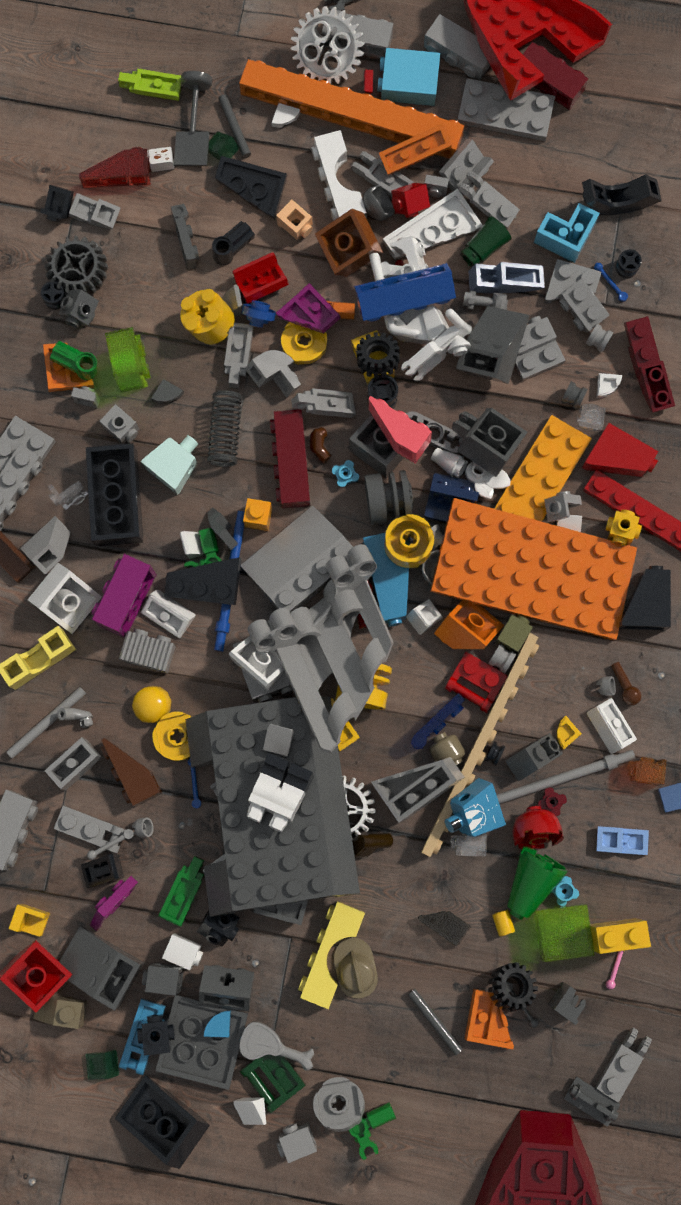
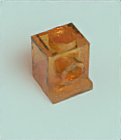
M640 757L639 761H629L627 775L631 776L630 782L664 785L667 760L661 759L654 763L655 759Z

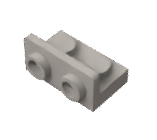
M466 139L439 171V174L443 178L449 179L448 186L452 192L456 189L459 190L458 187L462 182L474 188L475 185L466 178L467 173L473 171L482 177L488 172L489 167L494 161L491 157L483 156L473 139Z
M583 278L559 295L561 299L559 304L565 312L570 311L574 316L573 323L579 331L584 330L587 333L596 324H599L609 316V313Z

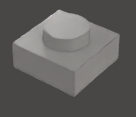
M426 175L425 184L427 185L428 195L435 198L446 197L449 179Z
M84 386L81 389L73 387L71 397L75 403L98 408L100 398L94 389Z

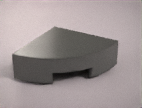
M163 379L151 399L156 403L163 404L178 400L184 394V391Z

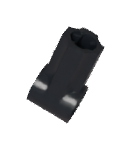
M240 221L224 236L214 239L212 251L213 259L217 264L227 265L231 263L233 256L255 238L254 232L246 222ZM220 249H227V250H228V251L225 252V253H220V252H218V250H220Z

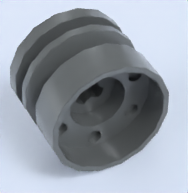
M405 470L399 471V482L395 481L393 472H389L388 483H383L380 473L364 475L371 525L386 523L387 512H392L394 519L400 517V510H403L404 516L412 514V488Z

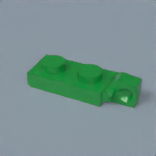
M194 856L189 867L184 865L182 870H179L158 917L180 927L183 925L203 881L204 874L199 872L204 863L203 859Z

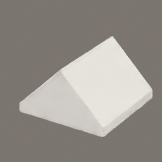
M250 636L229 653L231 660L267 691L285 672L277 652L256 651Z

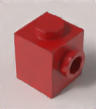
M411 183L391 190L392 206L395 209V214H403L406 218L417 216L419 214L418 211L430 207L426 184Z

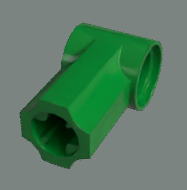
M61 341L55 344L50 356L51 361L77 373L78 377L83 380H91L96 376L97 359L92 353L81 352ZM84 363H89L92 365V368L85 370L80 366Z

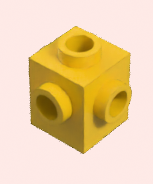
M629 510L616 511L614 517L608 518L605 529L609 531L607 539L613 543H622V546L631 545L633 539H638L642 525H638L640 517L635 516V513ZM620 524L629 526V528L624 529Z

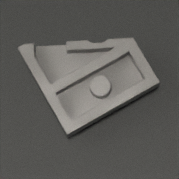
M557 259L544 303L548 304L555 300H561L559 295L581 278L584 279L595 294L601 272Z

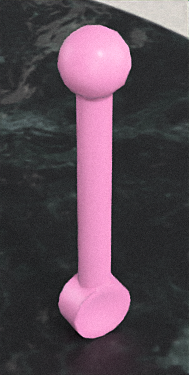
M618 951L610 979L606 981L608 989L615 988L614 980L623 951Z

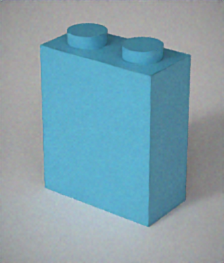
M386 48L385 57H381L380 71H384L383 78L379 77L377 92H382L381 100L435 106L440 53Z

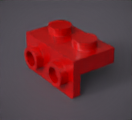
M273 252L232 271L236 285L239 286V291L247 304L251 303L252 300H258L289 285Z

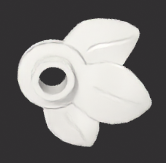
M474 462L469 463L465 469L467 480L472 482L475 491L479 492V495L486 499L492 498L494 489L507 488L511 482L504 470H501L498 476L495 477ZM474 469L480 471L481 474H476Z

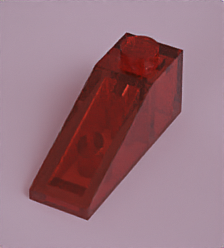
M141 147L123 150L79 173V179L83 188L151 185L148 150Z

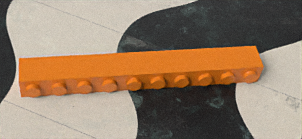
M248 59L239 82L241 95L278 106V103L298 108L302 114L397 143L404 142L443 124L452 147L436 155L449 159L458 150L463 137L464 125L456 120H446L439 118L433 113L419 112L410 106L396 105L390 100L383 101L367 93L361 94L352 91L348 87L331 85L325 80L311 79L305 74H295L282 67L275 68L259 60L253 61Z

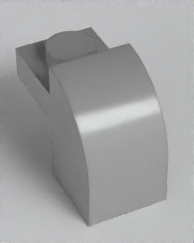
M266 351L252 359L245 368L259 388L273 379L286 398L294 394L301 385L297 375L289 368L294 360L281 351Z

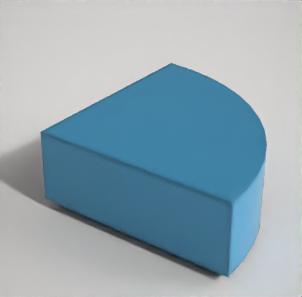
M231 1010L222 1011L215 1015L208 1022L204 1031V1037H230Z

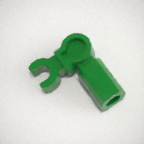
M212 528L198 531L203 555L207 557L200 560L199 563L188 561L184 566L190 568L223 561L217 556L219 549L215 532Z
M390 1102L367 1112V1116L362 1117L361 1122L349 1130L355 1142L360 1144L359 1154L363 1160L366 1159V1154L364 1153L366 1147H372L375 1154H378L377 1144L369 1138L371 1136L369 1128L375 1129L396 1119Z

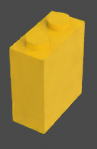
M632 918L586 925L590 950L599 954L651 947L646 920Z

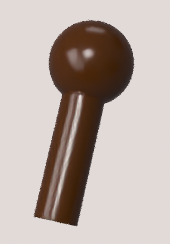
M620 662L612 664L611 668L624 690L622 693L623 701L631 706L637 705L642 699L641 691L631 685Z

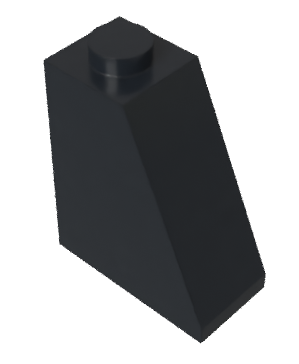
M649 566V569H646L641 574L622 614L619 629L666 631L671 627V570H663V566Z

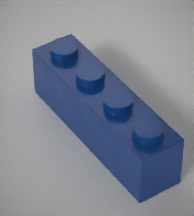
M447 263L354 286L363 321L371 322L379 320L382 316H397L406 310H421L426 308L427 305L434 303L445 304L450 299L456 298L452 271Z

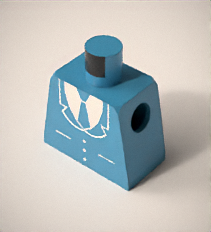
M480 778L476 779L451 799L450 805L454 815L444 821L446 828L451 833L459 829L461 833L471 837L506 825L493 783Z

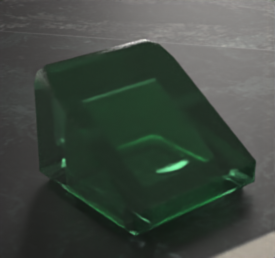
M217 131L209 141L208 153L220 161L221 156L232 158L239 147L232 136Z
M116 1050L86 1054L88 1080L109 1079L119 1075Z

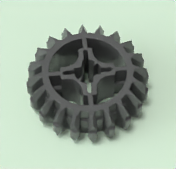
M76 235L73 241L66 237V243L64 244L57 241L58 248L51 247L50 250L53 255H46V259L49 262L45 264V269L48 271L46 273L48 280L58 282L56 290H60L62 285L65 295H67L69 290L81 289L86 293L89 290L96 293L95 286L102 287L103 283L100 279H106L107 275L104 271L108 270V265L105 263L107 258L102 254V248L96 247V243L93 240L89 242L85 236L81 241H79ZM66 259V264L62 267V270L59 272L62 262ZM72 262L75 264V266H79L81 272L73 267ZM94 262V267L91 273L87 276V270L91 267V264Z

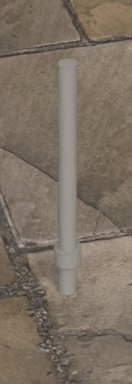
M633 750L615 756L610 754L604 756L603 760L497 794L499 804L604 769L609 771L618 768L619 764L634 760L635 754Z

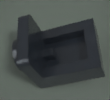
M49 185L45 208H41L40 213L46 214V219L60 222V219H68L74 191Z

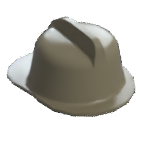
M347 938L341 941L334 953V965L341 990L347 996L354 999L369 996L375 990L378 982L376 965L370 946L359 938Z

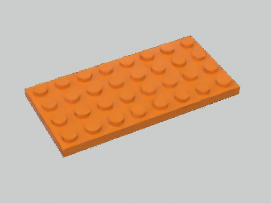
M454 498L451 503L430 592L606 639L617 640L619 623L623 614L637 547L630 545L622 546V543L619 542L613 543L608 539Z

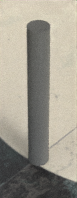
M223 94L219 96V102L243 158H248L251 156V152L227 95Z
M413 989L408 994L409 998L454 1055L459 1054L463 1048L418 991Z

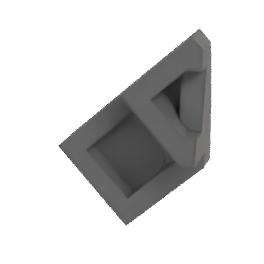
M212 507L208 511L209 524L227 547L232 550L238 544L228 532L232 526L220 512Z

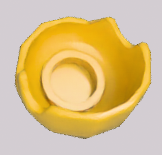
M148 686L136 693L133 698L132 709L135 716L142 722L155 723L170 712L171 698L163 688Z

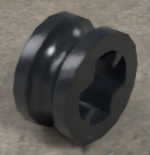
M494 741L485 761H492L493 765L496 766L505 746H498L497 742Z

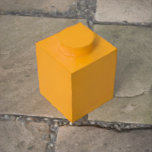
M247 498L243 519L245 528L268 531L272 514L271 502Z

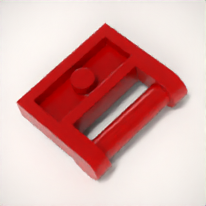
M465 652L444 689L449 692L454 691L481 707V711L487 713L508 675L472 654ZM459 677L487 692V698L485 699L457 683Z

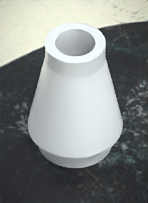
M436 448L431 457V460L436 462L451 477L456 476L459 478L468 464L464 456L440 448Z

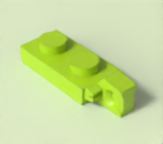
M137 69V71H132V74L120 72L118 78L119 87L129 89V92L179 101L182 88L181 75Z

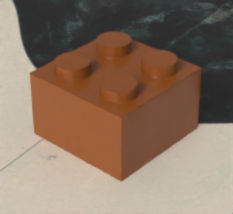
M350 209L315 233L335 275L347 277L369 263L370 254L378 253L381 255L383 253L364 213L355 209Z

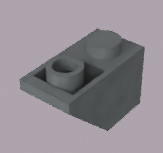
M549 733L505 761L519 782L563 753L557 741Z

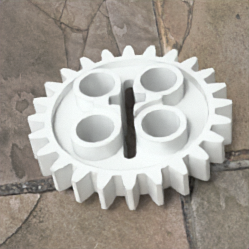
M327 6L323 7L322 13L318 8H315L314 16L308 12L305 14L307 21L302 18L299 20L302 28L295 27L293 29L298 36L291 37V40L297 42L296 45L291 47V50L297 51V54L292 58L300 60L297 68L304 67L303 74L310 73L311 79L318 77V81L326 79L327 82L332 84L334 78L336 83L339 84L341 76L346 80L349 78L348 71L351 73L356 72L353 64H361L357 56H363L364 52L358 49L365 45V42L358 41V38L363 35V32L356 33L355 29L359 24L351 25L350 22L353 16L345 19V10L341 11L338 15L336 7H333L330 13ZM320 23L327 27L326 36L320 35L317 30ZM337 27V31L329 44L332 49L325 53L322 64L319 65L318 61L326 48L323 43L330 39L333 28ZM339 35H344L347 38L348 43L346 47L339 45L337 40ZM309 45L316 47L318 52L316 57L309 55ZM329 56L337 59V68L329 66Z

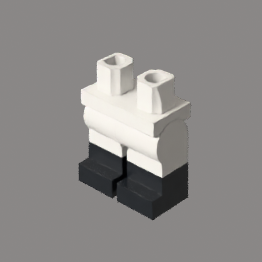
M268 753L259 778L248 799L250 806L247 817L260 823L265 811L273 814L269 827L282 833L288 821L292 823L314 778L313 772L293 763L290 766L289 761Z

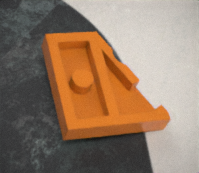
M43 344L48 392L73 390V387L81 389L82 386L94 388L92 379L83 380L78 377L77 373L50 360L55 344Z
M473 989L464 1039L466 1041L513 1049L514 1045L508 1032V1022L502 1010L503 1006L498 1008L495 1005L498 1001L491 1000L490 997L494 995L493 992Z

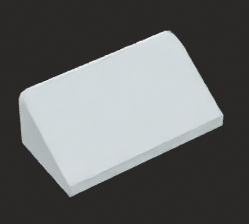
M155 590L149 595L140 612L179 639L196 616L172 598L164 597V593L160 590Z
M612 698L587 712L589 719L611 754L637 740Z

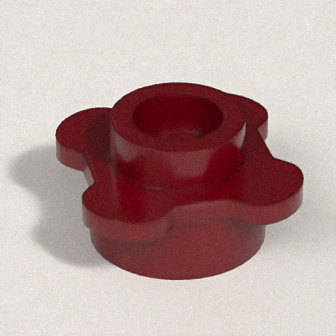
M551 787L544 790L545 795L538 802V806L541 809L549 810L555 816H559L561 813L560 809L567 802V798L564 794L559 795L554 792V789Z

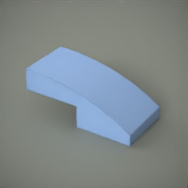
M598 826L597 851L648 855L649 830Z

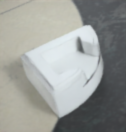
M278 103L272 120V127L281 128L296 121L300 115V109Z
M599 373L597 376L596 398H604L615 392L621 382L622 375Z

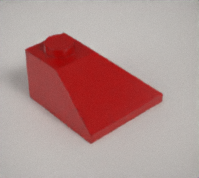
M37 940L20 951L0 971V980L35 1013L72 976V973Z

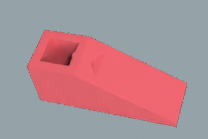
M370 396L368 398L369 411L394 451L416 464L431 442L432 431L425 424L411 420L403 411H396L389 407L384 400L375 399Z

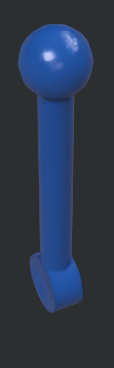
M596 263L594 270L601 272V275L619 295V301L625 302L628 294L618 288L603 270L601 263Z
M189 758V759H188V765H189L190 768H191V760H190V758ZM191 768L194 797L192 806L200 808L202 802L198 798L196 769Z

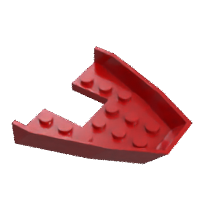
M463 0L478 44L510 101L541 83L545 76L518 48L543 34L574 63L604 45L612 26L596 9L579 0Z

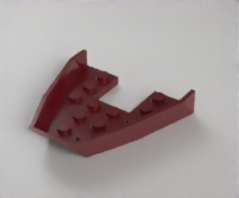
M520 1110L491 1161L475 1205H603L593 1167L571 1114Z

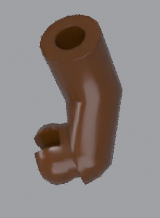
M319 427L311 432L310 449L322 463H325L332 455L323 446L327 431L323 427Z

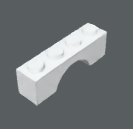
M341 130L314 137V147H311L314 160H318L320 167H318L320 180L325 181L327 188H324L327 202L331 201L333 208L330 209L333 221L350 209L361 211L366 217L367 212L361 193L346 189L336 178L338 169L347 161V149Z

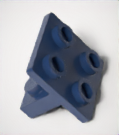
M435 473L424 517L447 523L451 503L454 498L476 504L479 492L475 491L474 484L468 480Z

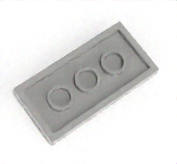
M467 78L457 121L466 126L546 141L555 96L526 91L510 101L502 85Z

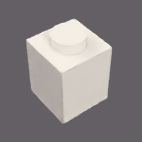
M174 933L170 938L162 959L191 970L193 965L198 967L204 952L200 951L201 944Z

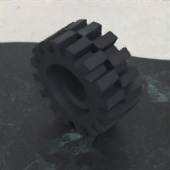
M374 332V337L368 334L366 335V340L362 338L360 344L357 345V365L363 374L366 372L368 377L374 374V378L378 379V375L382 374V378L387 377V372L391 375L393 374V369L397 370L400 361L399 346L396 339L393 341L391 335L386 338V333L382 332L381 336H378V332ZM375 351H382L387 354L385 358L379 360L369 357Z
M517 962L509 963L492 972L491 976L493 978L488 981V984H492V987L488 988V992L494 993L490 998L492 1001H498L495 1004L498 1008L503 1006L502 1010L514 1012L533 1003L531 1000L536 998L537 995L533 993L538 991V986H533V983L537 982L536 977L531 979L530 975L533 972L531 970L525 971L527 966L524 964L519 966L520 963ZM509 977L514 978L519 984L520 991L517 997L511 996L507 991L506 981Z

